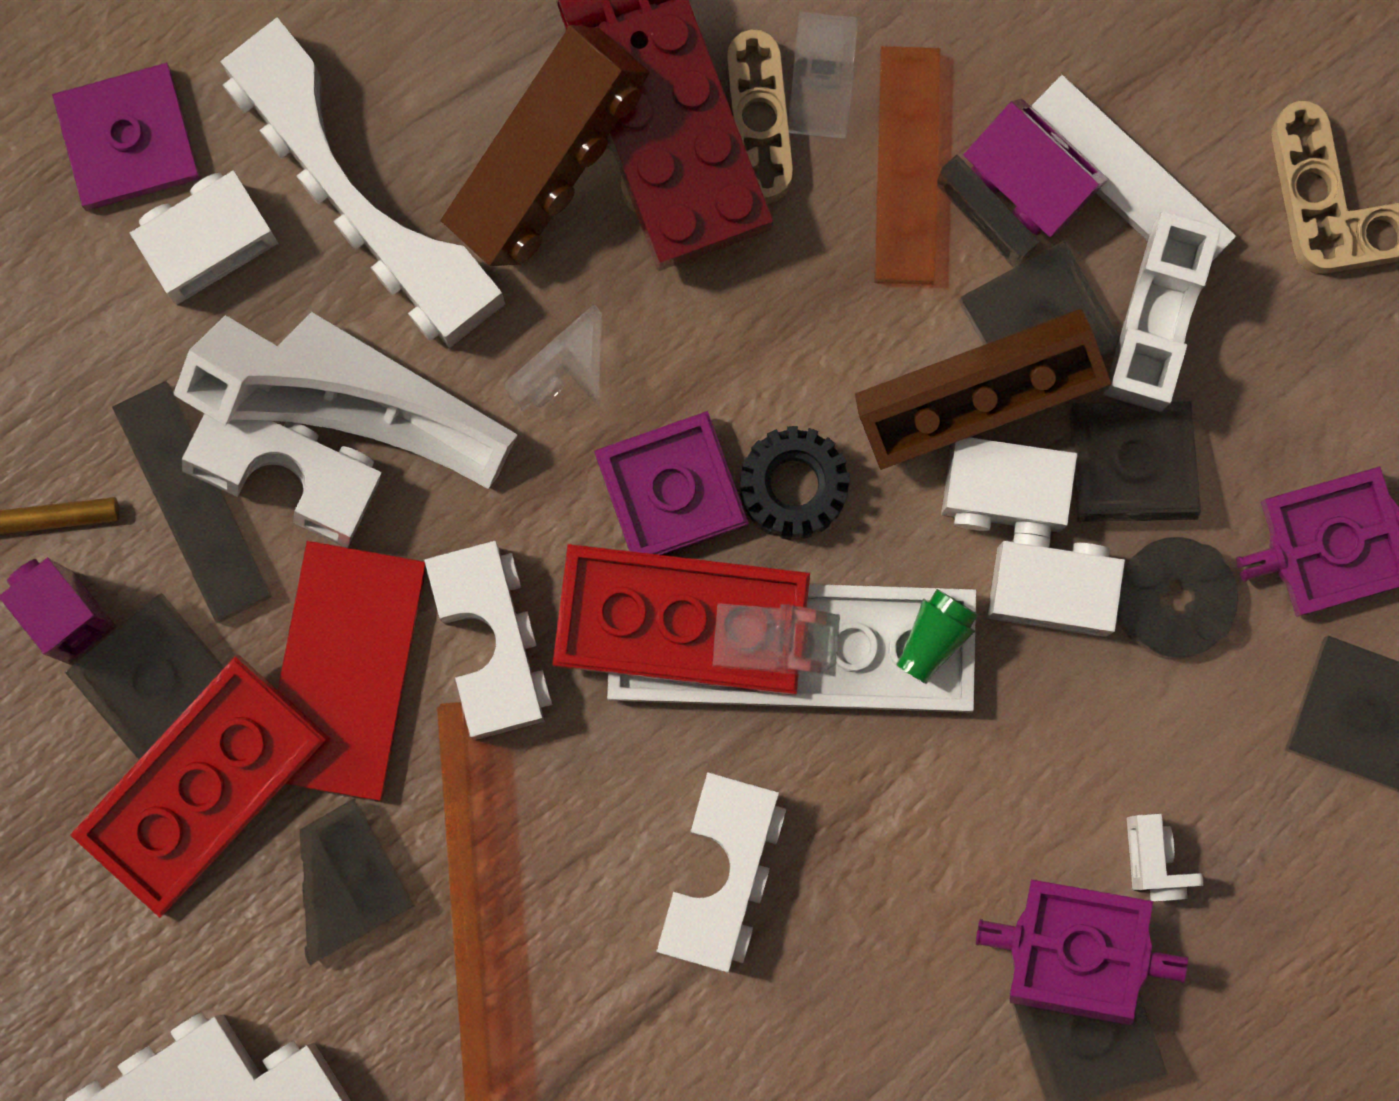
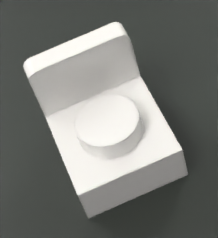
M1162 814L1127 817L1133 890L1150 889L1151 901L1188 899L1187 887L1204 886L1203 873L1167 876L1166 863H1173L1174 838L1171 827L1163 826Z

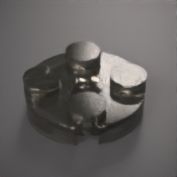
M1169 537L1154 541L1135 554L1127 562L1123 570L1117 611L1118 622L1130 639L1133 638L1139 646L1147 649V652L1157 657L1184 659L1196 656L1209 650L1230 631L1238 606V590L1234 575L1230 567L1223 561L1221 553L1210 545L1201 544L1193 539L1183 537ZM1169 582H1179L1182 590L1190 591L1192 601L1184 605V614L1174 615L1171 605H1162L1160 602V594L1169 591Z

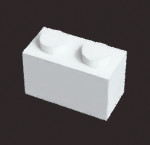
M234 170L224 176L221 173H214L203 178L191 188L190 192L192 195L173 207L170 204H163L153 208L140 218V227L130 232V235L165 292L176 305L279 244Z
M971 437L952 443L941 515L955 517L954 525L964 529L989 531L992 522L1015 526L1014 534H1032L1050 539L1051 531L1060 533L1068 524L1077 453Z
M1021 533L1014 534L1013 542L1003 541L999 545L996 554L987 619L1107 637L1115 632L1125 560L1109 557L1110 548L1089 543H1074L1073 551L1049 548L1050 539L1047 537Z

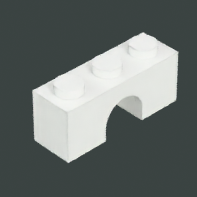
M1162 211L1153 223L1109 372L1111 385L1105 386L1103 395L1159 412L1163 411L1171 403L1187 344H1184L1188 325L1197 298L1206 284L1221 227Z
M204 414L182 458L183 472L236 497L239 496L249 475L256 469L265 465H280L290 469L297 475L303 487V494L294 511L293 523L346 548L349 547L377 489L382 473L372 468L374 461L365 454L342 446L339 452L317 442L319 438L317 433L299 423L285 422L284 426L273 421L231 420L225 426Z
M496 541L424 559L440 620L446 624L461 619H478L488 624L495 634L496 648L490 662L477 672L455 677L470 737L473 740H478L545 722L541 708L552 705L543 670L532 672L526 649L537 645L528 611L516 614L511 590L521 588L513 554L501 555Z
M707 772L690 833L711 839L725 850L730 863L729 877L720 891L706 898H694L673 892L657 948L658 953L729 972L732 960L740 963L744 962L753 927L742 924L748 900L760 904L770 869L759 865L765 841L777 844L786 812L785 808L775 806L778 792Z

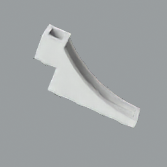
M313 312L278 346L225 315L189 350L173 394L225 426L231 420H263L332 428L372 438L411 451L448 467L487 489L498 478L517 437L516 433Z
M202 1012L174 1028L170 1033L176 1042L156 1055L151 1047L148 1046L119 1064L117 1067L123 1076L104 1089L96 1080L65 1100L351 1101L315 1043L309 1044L300 1050L294 1040L262 1060L268 1071L261 1075L224 1014L214 1016L207 1021Z

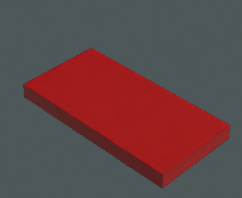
M306 541L278 691L329 738L286 783L287 785L377 801L383 800L427 569L424 561Z
M568 544L552 665L553 667L796 696L811 573Z
M238 654L127 772L70 836L152 912L161 918L329 737Z

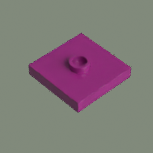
M168 63L52 94L81 205L86 211L201 179L173 75Z
M708 411L594 450L629 551L668 555L748 526L747 518Z

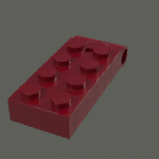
M556 0L566 30L569 25L600 28L650 72L639 89L641 97L637 105L629 114L617 121L607 138L658 272L770 231L773 224L772 216L689 0ZM637 40L643 41L646 47L637 49L632 46V42Z

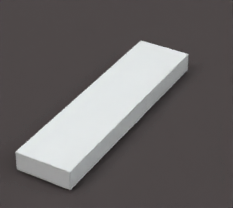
M1063 75L1031 106L1109 179L1099 189L1097 194L1147 241L1149 240L1153 223L1162 211L1221 227L1213 260L1236 237L1234 233Z

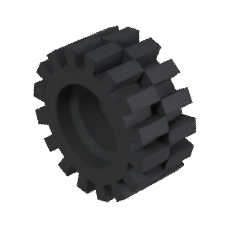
M787 426V430L778 432L777 429L767 433L765 439L762 441L758 440L751 447V452L744 460L740 478L742 503L745 504L748 510L747 514L753 522L756 520L762 526L761 529L768 534L773 532L781 535V539L791 540L792 537L809 538L812 537V534L818 531L823 532L843 509L850 484L849 472L847 473L845 466L847 461L843 453L839 454L835 449L836 443L829 437L826 440L820 437L817 430L808 428V431L798 430V426ZM800 461L810 466L815 472L818 480V490L809 502L799 506H790L782 503L774 495L771 489V476L775 469L785 462Z

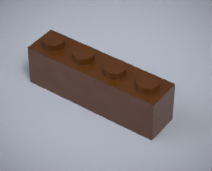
M569 25L440 221L489 266L520 265L527 261L542 243V236L540 234L551 218L563 211L571 202L575 193L573 186L585 168L593 165L605 152L608 145L606 137L617 121L629 114L637 105L641 97L639 89L650 72L600 28Z
M1081 308L855 393V399L860 420L878 466L882 470L1111 385V381L1092 328Z

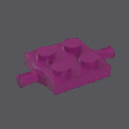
M1381 467L1264 499L1261 502V506L1270 531V549L1236 558L1238 569L1257 563L1262 564L1241 571L1239 574L1243 582L1277 572L1287 586L1296 617L1399 588V506L1389 495Z
M1033 879L1030 882L1026 908L1018 919L1016 926L980 919L975 944L1012 951L1015 970L1010 991V1003L1133 1026L1137 997L1147 981V976L1185 983L1189 957L1152 951L1149 925L1153 901Z

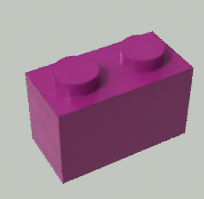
M1023 98L1011 101L963 154L973 164L969 170L971 176L990 193L996 194L1000 190L1016 205L1012 211L1013 215L1024 227L1036 235L1044 231L1049 237H1052L1061 232L1109 180Z
M48 557L41 563L37 559H32L20 566L6 581L10 587L0 595V600L42 653L66 664L72 663L117 627L74 572Z

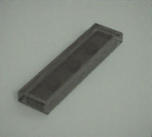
M164 381L112 406L214 621L219 624L273 596L221 489L183 472L182 458L194 433L176 396L173 395L174 391L171 385Z

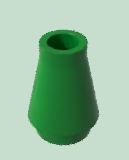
M936 589L929 601L923 598L903 654L896 665L914 678L927 684L932 675L975 632L971 626L978 617V614L941 590Z

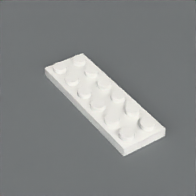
M809 584L796 696L608 673L607 700L973 712L975 632L932 675L927 684L899 668L896 663L903 654L923 598L929 601L936 589H939L976 613V590ZM974 621V623H973L972 626H971V628H972L974 631H975V621Z

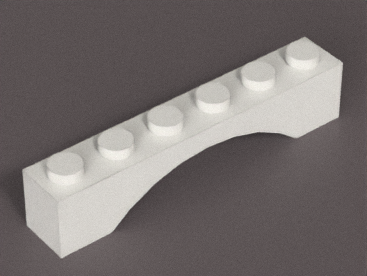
M275 18L220 61L230 78L223 84L224 89L244 113H247L254 107L267 123V125L259 130L262 136L281 159L289 153L293 155L304 169L296 176L300 183L318 204L327 198L341 214L340 217L333 221L336 227L355 250L363 244L367 246L378 260L370 268L391 295H395L400 290L406 294L415 306L408 315L430 342L439 335L450 349L505 305L500 289L464 246L434 240L401 226L377 210L350 183L334 159L327 141L321 110V77L316 65L278 18Z

